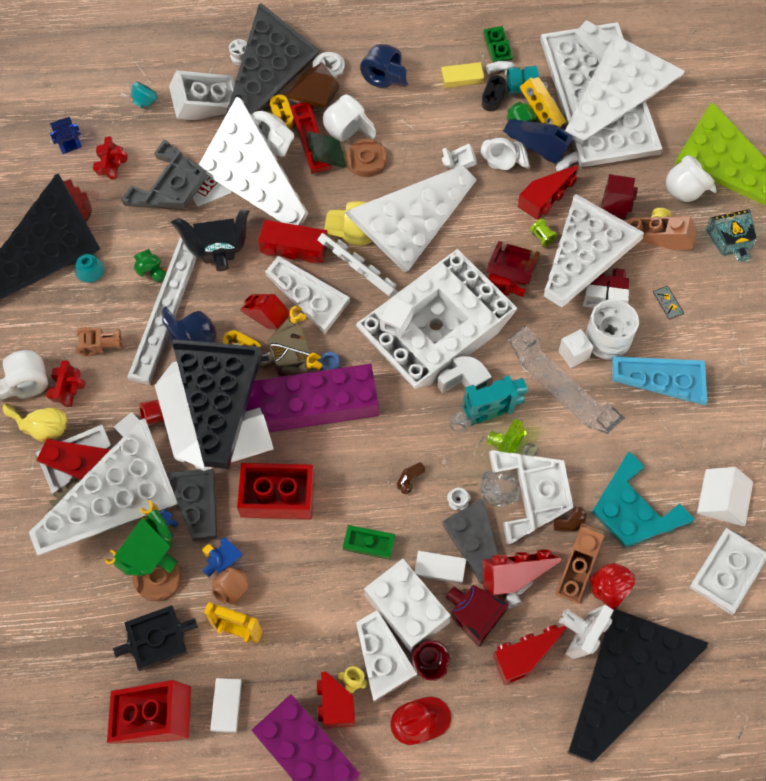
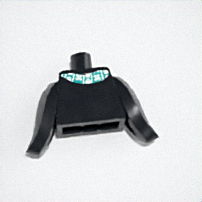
M240 210L235 218V223L234 218L195 223L192 228L187 221L177 218L171 221V224L179 233L187 249L194 256L202 258L206 264L215 262L217 271H225L229 269L227 260H233L235 253L240 252L245 244L246 224L250 211Z

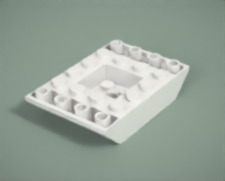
M457 249L393 296L398 300H406L413 306V318L401 339L380 330V317L392 298L356 323V327L415 389L432 385L438 380L439 375L444 370L452 369L454 358L470 356L497 335L515 313L517 307ZM439 323L442 328L440 330H433L430 328V325Z

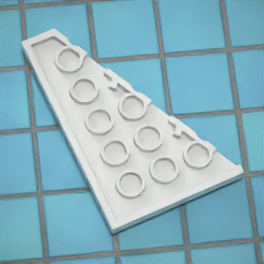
M614 34L565 131L573 136L572 140L580 144L584 143L591 136L596 135L603 128L623 117L624 114L632 111L636 106L647 101L678 78L680 79L684 70Z
M236 97L198 166L206 172V175L280 222L302 226L309 213L301 203L298 194L292 188L283 168L277 162V158L270 150L261 130L255 124L252 115L244 105V101Z
M462 165L352 208L345 214L403 272H407L476 182V178Z
M577 194L574 195L545 288L544 297L563 307L643 239L644 232Z
M145 418L141 419L29 531V536L37 556L147 516L140 511V508L143 507L148 511L150 509L148 500L157 504L159 511L178 504Z

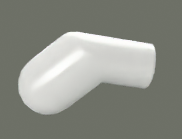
M573 152L561 157L558 160L556 171L559 172L567 169L569 165L578 162V153Z

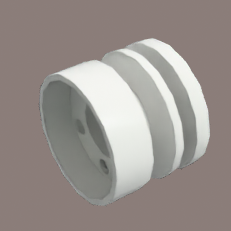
M609 299L596 305L585 332L586 337L594 346L592 353L597 357L612 360L613 357H623L630 349L639 326V317L633 307L620 300Z

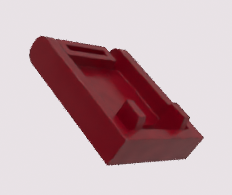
M498 241L489 260L486 273L529 284L539 260L540 252L536 251L532 259L530 258L532 250L507 244L505 251H502L503 242Z

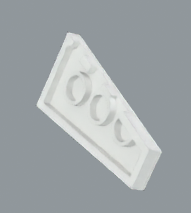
M323 233L317 239L391 298L399 292L395 289L397 284L388 277L383 280L379 276L381 272L371 264L369 267L363 264L365 259L356 252L353 254L347 251L349 246L340 239L335 242Z
M277 256L265 271L266 276L296 306L301 307V311L324 334H326L350 303V297L280 256Z

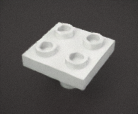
M603 605L589 611L583 620L569 609H566L562 614L563 618L559 619V623L574 631L576 635L565 654L573 660L590 653L593 654L600 645L598 638L602 631L605 632L611 625L612 619L610 616L614 610Z

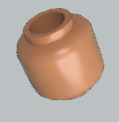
M227 567L222 570L212 581L213 596L223 604L236 603L248 590V582L246 580L248 577L246 573L240 568L235 569L233 567Z

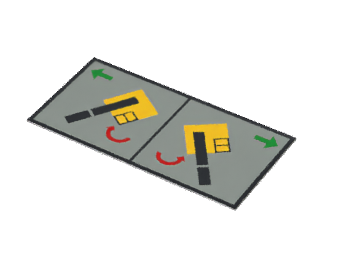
M668 286L652 291L668 319L684 314Z

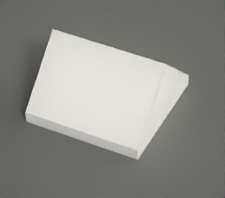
M737 467L706 469L697 514L745 526L753 481Z

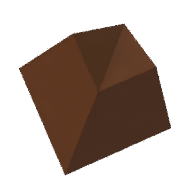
M323 62L302 74L287 94V98L326 108L339 90L340 85Z

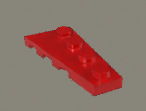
M46 439L36 461L82 480L111 449Z

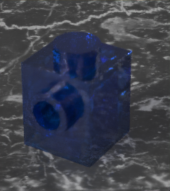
M70 116L50 123L53 132L49 134L54 145L59 144L62 154L82 148L78 138L81 132L77 123H72Z

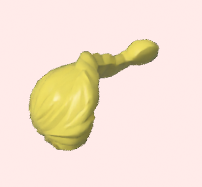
M3 404V413L16 421L20 431L31 435L37 441L45 443L46 439L58 440L64 433V430H66L68 421L66 414L57 408L38 409L28 414L25 418L18 414L12 405Z

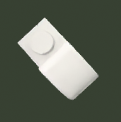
M461 356L453 359L452 370L446 369L439 375L437 387L442 394L461 383L464 388L475 385L476 390L491 386L492 376L479 360L468 356Z

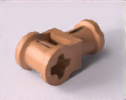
M82 327L77 330L79 346L76 347V353L81 356H93L97 353H104V348H122L120 329H116L115 332L103 333L101 328Z

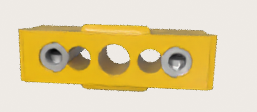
M539 77L528 79L520 86V89L537 115V118L541 123L562 127L567 123L564 112H560L548 93L547 83H542Z

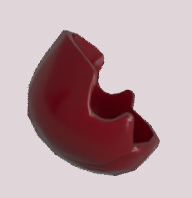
M426 639L413 650L411 662L415 672L422 678L429 681H437L447 674L450 655L445 645L437 640Z

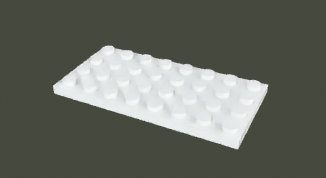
M618 22L597 25L603 30L624 39ZM578 29L541 34L540 38L567 125L599 65L597 57L593 53H588L574 38L575 32ZM646 101L624 114L623 117L603 128L596 135L591 136L584 143L580 144L572 140L575 152L578 153L580 168L660 155L663 150Z

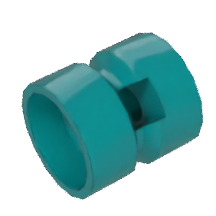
M536 65L525 66L523 70L519 67L507 69L509 95L521 94L520 86L530 78L539 77Z

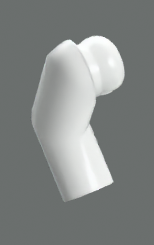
M497 61L487 64L485 68L488 75L505 70V75L507 76V69L514 68L515 64L508 61Z

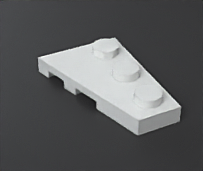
M378 610L356 622L373 702H376L416 677L417 673Z

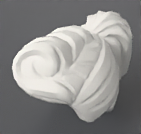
M494 138L483 142L480 153L487 160L491 168L509 170L515 163L527 169L530 168L526 147L521 142L516 141L512 143L505 138Z

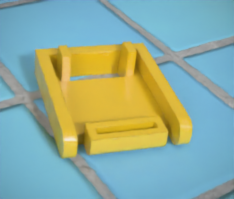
M208 602L204 614L212 628L217 629L216 632L221 635L224 631L243 638V642L246 644L249 641L259 643L263 631L257 618L249 617L246 614Z

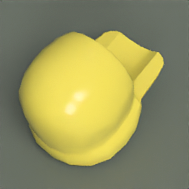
M352 201L347 203L346 210H330L326 216L324 230H328V235L343 238L350 245L365 246L372 243L373 241L345 214L348 210L367 202Z

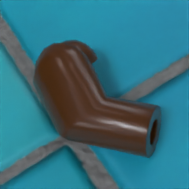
M421 462L403 470L397 482V488L401 490L402 494L410 493L413 489L412 484H410L411 480L425 473V467Z

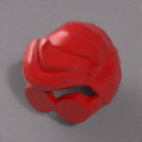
M616 563L604 565L590 577L592 594L598 600L603 601V605L615 610L633 589L635 574L627 567Z

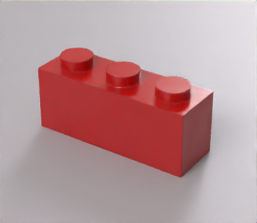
M264 220L258 240L260 253L268 256H282L291 260H306L309 263H323L327 246L320 243L317 239L322 233L328 236V230Z

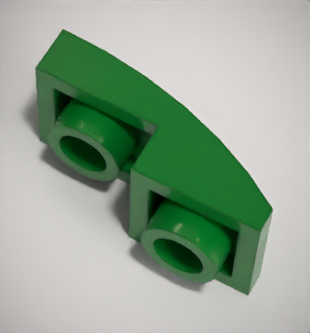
M503 26L484 29L483 35L492 62L512 60L513 56L509 40H506Z

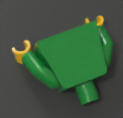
M148 500V503H150L148 511L143 507L140 508V511L147 515L148 518L146 516L141 518L118 551L110 550L114 555L113 560H105L106 564L114 565L125 575L144 576L151 574L157 565L170 574L178 562L167 554V551L173 544L171 542L172 535L165 519L159 512L158 505Z

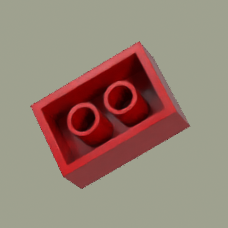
M241 463L237 502L240 518L312 520L315 477L313 465Z

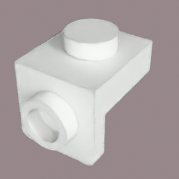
M470 144L452 152L447 148L442 149L444 155L442 162L446 169L451 170L462 165L468 169L477 164L473 148Z

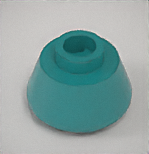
M140 82L132 84L131 98H133L132 102L141 108L144 106L148 107L157 100V93L150 87Z
M85 254L80 256L76 262L75 275L82 282H94L101 278L105 267L99 258L91 254Z

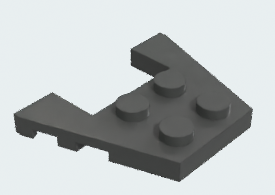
M163 140L154 154L157 159L169 162V164L149 192L130 186L121 199L123 205L186 208L207 178L206 172L189 158L184 157L167 140Z

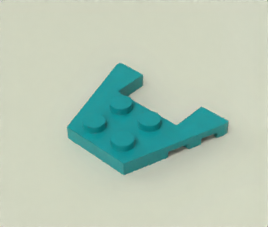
M630 451L625 456L592 511L593 515L624 548L652 539L659 534L674 531L681 526L690 525L695 520L680 503L661 518L628 482L640 473L645 466Z

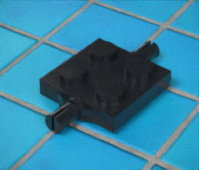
M171 605L124 622L127 631V643L113 647L114 655L118 658L119 656L131 653L135 658L137 669L142 671L188 654L184 642V632L198 628L197 621L193 618L181 623L177 619L174 607Z

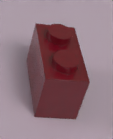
M609 174L601 208L621 220H626L627 213L632 212L634 200H636L638 187H634L635 178Z

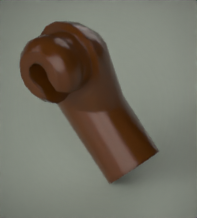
M575 507L573 513L567 519H554V530H578L581 523L586 521L587 514L582 507Z

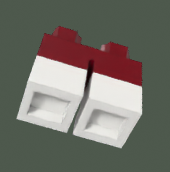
M613 269L612 276L604 275L603 272L591 282L585 290L583 307L594 308L600 302L605 301V299L620 300L628 303L629 278H626L625 270Z

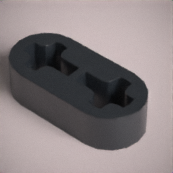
M492 76L487 82L481 104L482 108L486 111H495L500 106L506 86V80L502 76ZM496 84H498L497 89H496V90L493 89L494 86H495ZM491 97H494V100L490 103Z

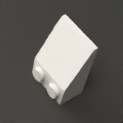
M176 70L169 89L177 119L200 120L226 114L235 86L233 76Z

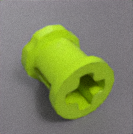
M540 219L531 226L530 233L536 235L541 241L542 247L545 248L557 239L558 234L554 231L552 232L546 225L545 219Z

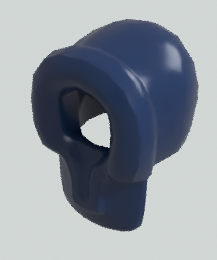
M387 44L374 45L360 64V71L364 79L369 84L379 88H388L391 85L408 86L406 79L407 70L404 66H401L402 55L400 50Z
M166 306L162 309V323L170 333L171 343L173 339L215 342V326L205 313L196 311L177 321Z

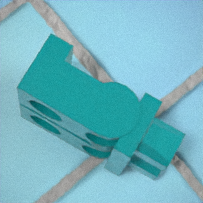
M510 375L482 389L476 390L475 385L465 387L462 407L470 426L501 416L505 412L507 415L514 413L515 406L525 402L524 394L527 393L528 387L523 378L512 381Z

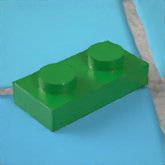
M348 525L343 551L390 560L395 534Z

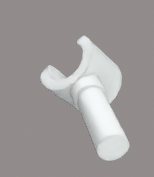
M530 582L517 592L507 594L505 602L509 604V609H513L522 603L519 596L533 585V582Z

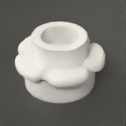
M455 488L447 495L450 508L453 510H463L468 507V502H470L469 493L463 488Z

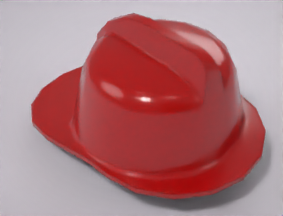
M432 696L423 697L403 704L395 710L390 722L391 731L394 737L403 744H419L444 734L450 726L451 714L448 706L441 699Z

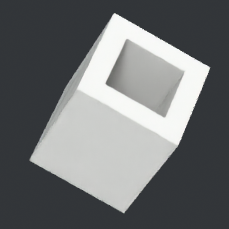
M392 297L380 317V330L401 339L413 318V306L406 300H398Z
M580 329L562 338L559 353L571 369L590 359L594 346Z

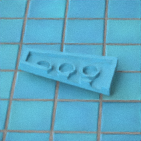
M613 357L612 381L704 406L707 404L705 361L635 357Z

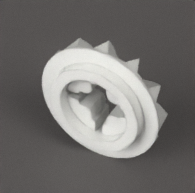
M334 52L321 53L313 61V67L321 62L324 65L326 63L332 66V69L326 68L334 78H337L338 74H342L345 68L343 58Z

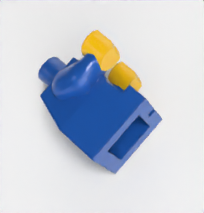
M226 537L220 541L221 546L215 550L210 544L202 549L203 554L209 558L207 560L208 565L202 570L208 578L215 571L219 574L227 567L233 566L242 557V553Z

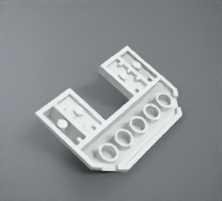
M177 361L172 362L155 384L174 458L180 462L186 461L194 464L195 468L203 471L212 469L213 467H204ZM260 408L245 412L231 462L274 449L264 415Z

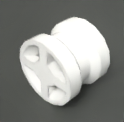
M237 39L229 45L231 61L236 65H241L247 46L245 40Z

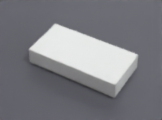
M418 551L415 573L421 578L462 584L466 559Z
M216 678L211 732L237 733L242 688L241 679Z

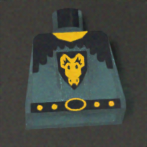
M750 209L710 218L706 231L721 255L735 254L738 262L748 260L751 257L749 250L753 248L757 238Z

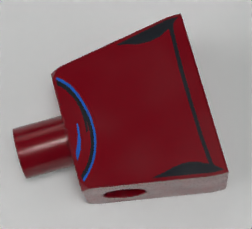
M475 585L471 586L466 594L454 586L446 596V599L456 606L452 611L451 618L478 647L499 622L509 606L504 600Z

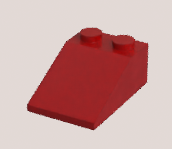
M175 680L111 691L107 743L169 742L188 739L191 686Z

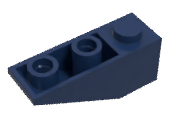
M509 119L503 130L510 138L516 139L528 149L537 152L545 160L551 161L554 164L561 158L573 138L571 134L556 125Z

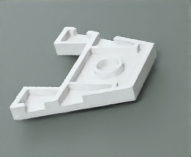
M496 450L489 451L493 473L517 469L527 516L523 519L503 522L507 544L514 543L526 534L533 532L545 523L574 508L564 460L526 456Z

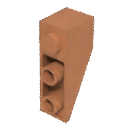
M691 216L628 218L627 221L628 224L644 232L641 242L671 250L693 249L697 230Z
M581 523L555 595L579 604L605 531Z

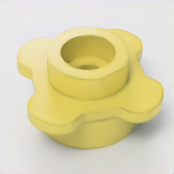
M348 667L345 672L338 674V680L344 684L345 689L349 693H354L356 689H364L367 686L364 672L358 667Z

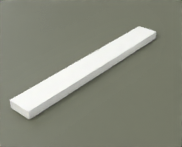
M181 237L179 238L129 371V381L151 385L169 336V331L162 323L161 311L166 306L172 315L176 316L197 257L187 249Z

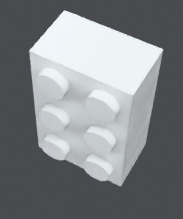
M401 559L364 588L365 598L375 610L379 611L383 620L411 654L419 643L432 638L450 623L451 615L404 559Z

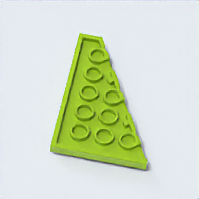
M710 103L678 155L675 164L678 165L685 156L691 155L701 163L702 169L711 175L715 183L766 206V158L714 103Z

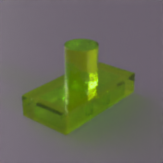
M514 419L505 435L491 431L487 437V444L497 447V451L515 453L526 434L523 422Z

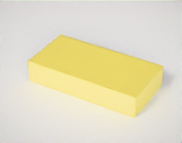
M481 62L441 67L444 88L484 83Z

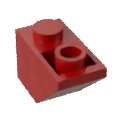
M251 294L245 299V304L240 309L244 314L267 329H278L290 316L288 308L275 294Z
M321 672V680H317V695H322V706H318V722L323 721L325 729L355 727L353 695L327 672Z

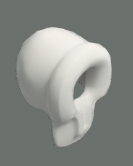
M345 94L341 96L324 113L323 124L326 131L339 141L349 139L358 130L370 139H374L376 136L374 124L366 117L363 106L350 95Z
M257 111L251 114L272 153L280 157L285 156L290 143L294 139V133L288 129L283 120L274 114L266 111Z
M691 155L685 156L681 163L669 171L666 177L668 193L674 199L681 202L694 201L706 190H711L715 194L717 192L714 184L715 180L702 169L701 163Z
M20 350L3 359V368L6 376L0 380V400L13 396L29 399L41 394L47 388L48 378L46 377L45 365L41 356L36 352Z

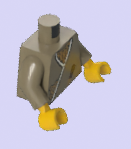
M292 307L290 317L267 340L270 351L262 354L260 360L262 368L275 364L278 375L284 376L309 373L314 368L317 370L322 368V363L317 361L321 356L316 353H310L301 325L297 324V321L302 322L306 319V314L300 313L298 315L302 310L301 307Z

